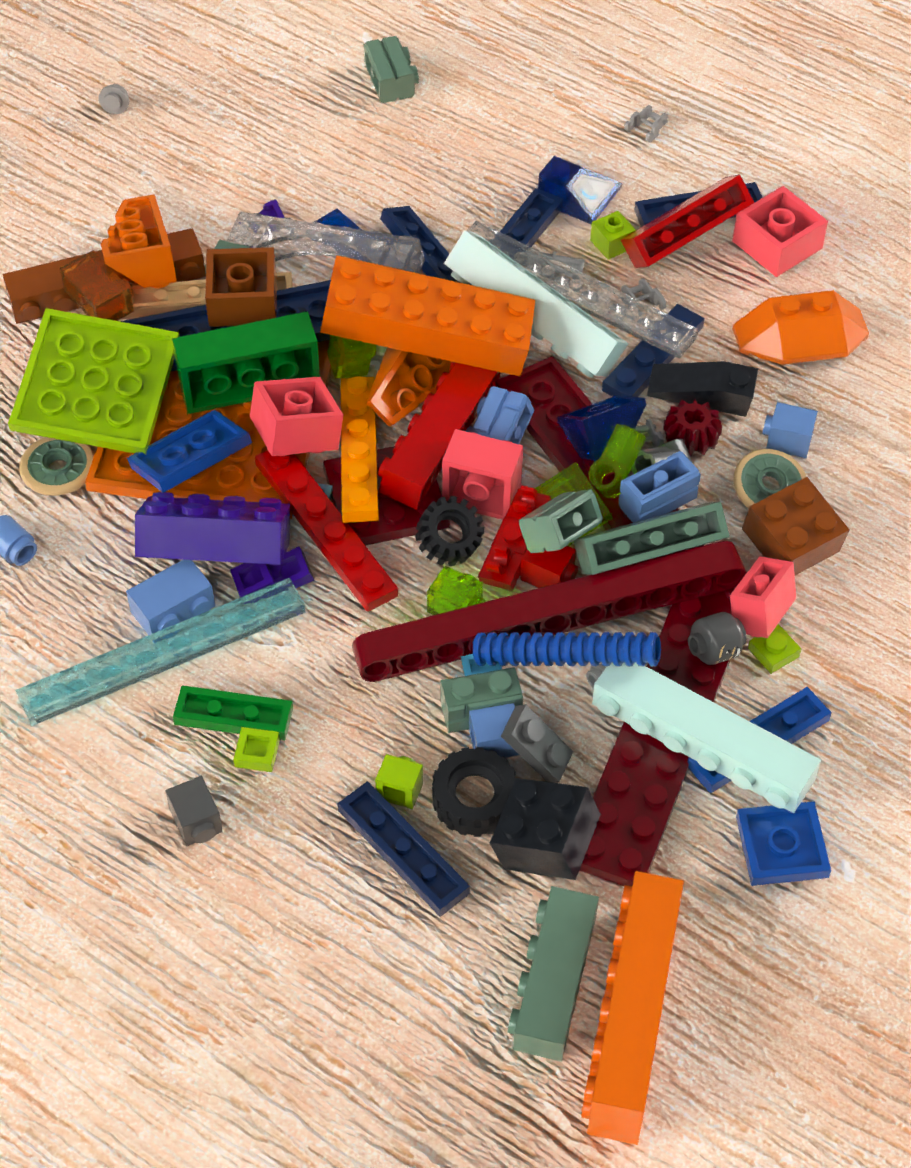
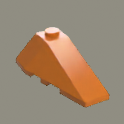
M155 194L124 199L115 215V225L108 228V239H103L101 242L105 264L143 288H163L168 286L169 283L177 282L171 246Z
M387 347L366 404L388 426H392L425 401L430 392L435 394L440 376L444 371L450 372L449 368L452 361Z

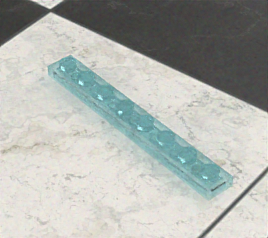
M290 578L19 688L15 690L17 698L30 725L34 726L306 613L305 603Z

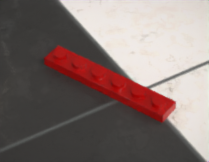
M269 450L255 456L257 468L285 504H290L292 514L367 612L398 597V587L351 526L348 523H343L341 513L295 454L271 456Z

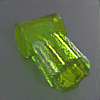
M616 425L601 458L592 464L588 473L592 485L607 498L619 497L621 494V480L627 478L646 440L643 434L626 425ZM615 472L614 480L609 484L602 485L603 477L607 473Z

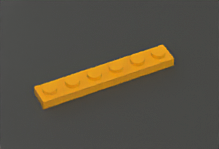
M355 376L352 378H341V412L343 413L341 428V489L343 523L379 521L376 413L366 404L375 380L374 377Z

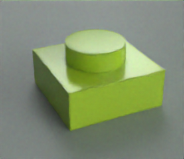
M779 624L768 638L754 637L749 640L748 649L770 674L800 657V646Z
M241 727L233 758L234 767L272 772L280 742L279 732Z

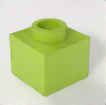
M616 211L592 222L590 241L609 260L626 252L621 239L633 233L636 229L619 211Z
M386 754L375 779L376 790L389 803L413 810L423 786V765L416 763V761L406 756L396 757Z

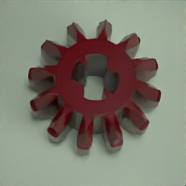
M696 399L690 404L681 400L678 407H670L666 420H664L663 430L666 435L665 439L667 442L683 439L690 457L696 451L704 456L708 449H715L719 436L722 433V421L719 420L718 410H710L709 402L700 405Z

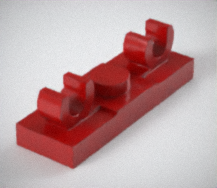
M523 485L521 488H518L478 574L480 583L510 591L514 590L520 576L521 558L527 550L519 526V519L552 500L551 496L537 493L535 488Z

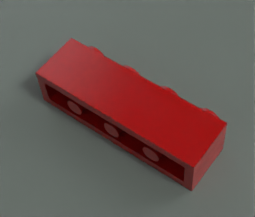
M740 174L727 176L621 239V242L635 268L649 267L754 204V201Z

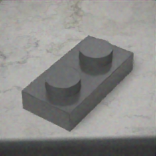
M526 704L515 706L501 737L543 779L552 783L560 782L573 751Z

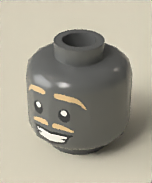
M720 612L697 619L693 623L688 637V646L691 653L707 665L718 664L738 657L746 643V631L742 622L727 612Z

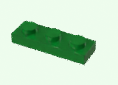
M182 685L174 710L173 721L174 725L240 734L241 727L279 732L280 740L285 741L293 712V702L290 700Z

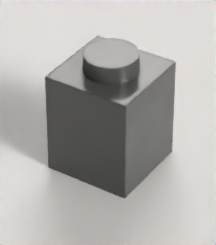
M202 776L165 790L169 810L186 847L194 843H205L214 838L216 834L223 832L219 811Z

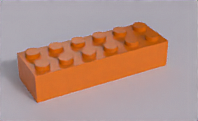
M336 255L320 333L520 376L529 352L536 300Z
M635 871L633 886L624 885L612 957L610 958L606 979L605 994L602 1000L597 1035L595 1036L591 1067L583 1100L581 1118L589 1119L587 1135L638 1145L684 880Z

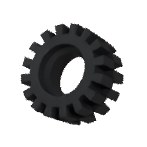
M451 496L448 501H446L445 497L439 498L436 503L433 501L424 511L416 526V530H419L415 535L416 541L422 542L419 549L421 552L427 549L429 553L426 558L431 561L435 556L438 558L437 564L442 566L445 561H448L449 566H455L458 561L460 564L465 562L468 557L472 556L483 540L481 537L484 534L485 527H480L483 518L482 516L475 517L478 509L473 506L469 510L466 507L469 501L462 499L460 503H456V496ZM442 520L454 521L462 529V539L456 543H449L443 540L437 531L438 523Z

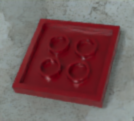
M394 446L377 449V473L385 457L392 458L394 455ZM341 457L323 460V470L328 485H333V504L342 515ZM378 476L379 521L349 522L348 524L365 546L416 535L419 531L416 530V526L429 504L433 501L436 503L442 497L437 479L416 510L380 493L379 488L382 477ZM450 520L440 521L437 525V531L450 528Z

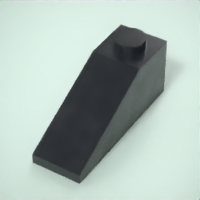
M726 361L653 364L647 396L677 403L683 400L688 404L696 399L700 405L709 402L710 410H718L719 412L746 417L754 396L758 368Z

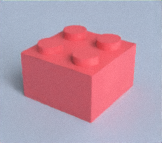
M781 186L736 214L732 242L775 277H778L823 249L828 220L786 187Z
M321 377L254 382L250 418L271 456H287L289 454L310 452L322 453L324 451L338 450L343 413Z
M455 429L442 460V497H445L446 501H448L451 496H456V503H460L462 499L469 501L466 505L469 510L475 506L478 509L476 513L503 520L518 488H521L523 445Z

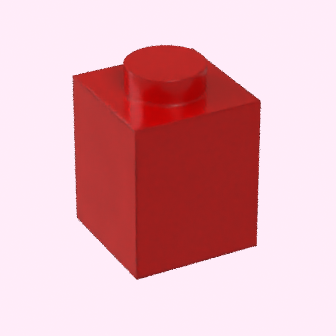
M565 546L561 550H545L538 553H530L529 550H526L521 558L520 580L537 588H542L575 579L579 566L575 565L576 549Z

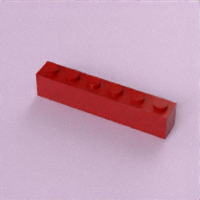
M451 362L450 372L444 371L436 385L437 391L435 394L430 392L427 395L422 406L423 412L421 415L415 413L411 419L407 436L400 435L393 449L394 455L392 458L385 457L378 471V476L382 477L379 492L417 510L442 471V460L455 429L466 431L477 417L479 401L482 397H487L492 386L495 387V381L501 378V372Z

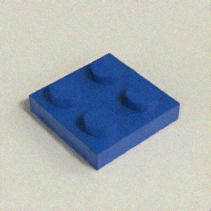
M815 801L800 803L795 813L773 805L737 809L736 820L751 886L830 877L832 870Z

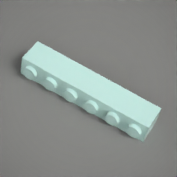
M464 230L444 262L447 267L453 270L451 276L461 283H470L481 288L535 299L531 335L539 340L545 338L553 344L551 347L552 351L565 359H568L570 356L578 362L576 368L588 377L593 378L594 375L607 377L629 344L477 233Z
M611 663L594 683L592 704L607 716H615L630 724L638 733L648 734L663 742L668 749L689 756L696 760L703 768L724 775L731 779L736 786L759 794L777 808H784L795 813L816 780L821 759L646 666H638L637 663H634L633 666H626L625 663L622 666H615Z

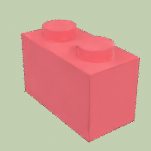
M759 556L730 594L732 616L742 622L747 635L768 638L796 600L794 562Z

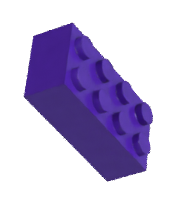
M157 492L149 496L135 514V557L280 565L290 543V504H282L281 500L277 498H262L259 502H245V498L241 496L224 497V500H210V496L205 494H192L188 498H174L173 493Z

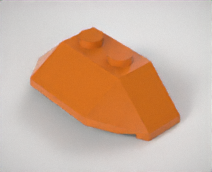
M834 290L768 298L734 323L732 328L740 353L746 355L753 354L761 359L782 365L847 357L869 336L861 310Z

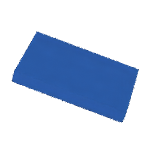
M212 410L149 445L146 454L136 452L127 459L131 469L164 493L250 445L252 440L249 432L218 411Z

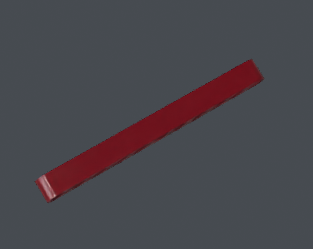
M720 541L598 574L367 632L355 638L352 643V649L361 678L368 682L381 681L461 660V656L473 654V641L477 633L484 632L486 636L491 632H495L497 636L502 632H506L509 636L513 632H518L520 636L524 632H529L531 636L535 632H540L542 636L547 632H552L553 635H556L558 632L565 633L737 587L747 571L735 545L730 541Z

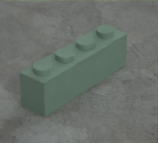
M709 502L579 537L573 542L581 573L594 575L728 538L730 535L721 502Z
M551 886L548 901L540 900L536 923L542 925L539 936L531 935L526 959L533 960L530 973L525 971L521 973L517 996L523 997L520 1010L512 1009L507 1033L514 1035L513 1050L562 1062L597 916L598 896Z

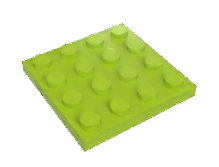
M45 308L8 422L10 431L129 453L143 452L146 454L175 358L172 338L179 337V332Z

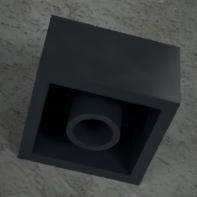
M516 778L491 838L490 845L504 870L576 880L601 814L588 787Z

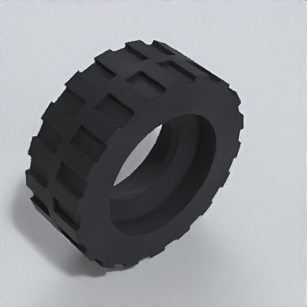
M467 747L455 753L454 751L449 754L447 759H443L439 763V768L435 770L433 775L434 811H437L438 819L444 822L447 828L452 831H458L461 835L467 836L469 834L478 837L482 834L488 833L489 835L494 833L516 780V772L513 766L511 767L508 764V760L504 756L501 757L497 755V752L491 749L490 751L484 750L482 747H476V749H469ZM469 776L483 777L492 784L494 796L488 804L482 807H468L461 803L456 796V787L459 782Z

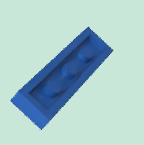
M807 686L750 722L793 744L830 721L832 713ZM688 758L689 770L710 794L732 781L716 771H709L703 768L696 760Z

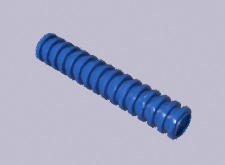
M484 632L477 633L473 641V658L478 666H484L486 662L489 666H496L497 663L500 666H507L509 662L512 666H518L520 662L523 666H530L531 662L534 666H541L543 662L546 666H552L554 662L557 666H564L565 662H567L568 666H575L576 663H579L580 666H587L588 663L592 666H598L599 663H602L603 666H610L611 663L615 666H622L623 663L626 666H633L634 663H637L638 666H645L646 663H649L651 667H655L661 657V641L656 632H650L648 636L644 632H638L637 636H634L633 632H627L625 636L621 632H615L613 636L609 632H604L602 636L598 632H592L590 636L586 632H581L578 636L575 632H569L567 636L563 632H558L555 636L552 632H547L544 636L540 632H535L532 636L529 632H524L521 636L518 632H513L510 636L506 632H502L498 636L495 632H491L487 636Z

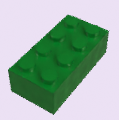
M308 311L172 338L179 384L187 414L252 401L254 382L320 377L318 342Z

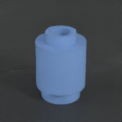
M10 515L0 516V556L10 564L17 566L25 565L34 557L37 551L34 537Z

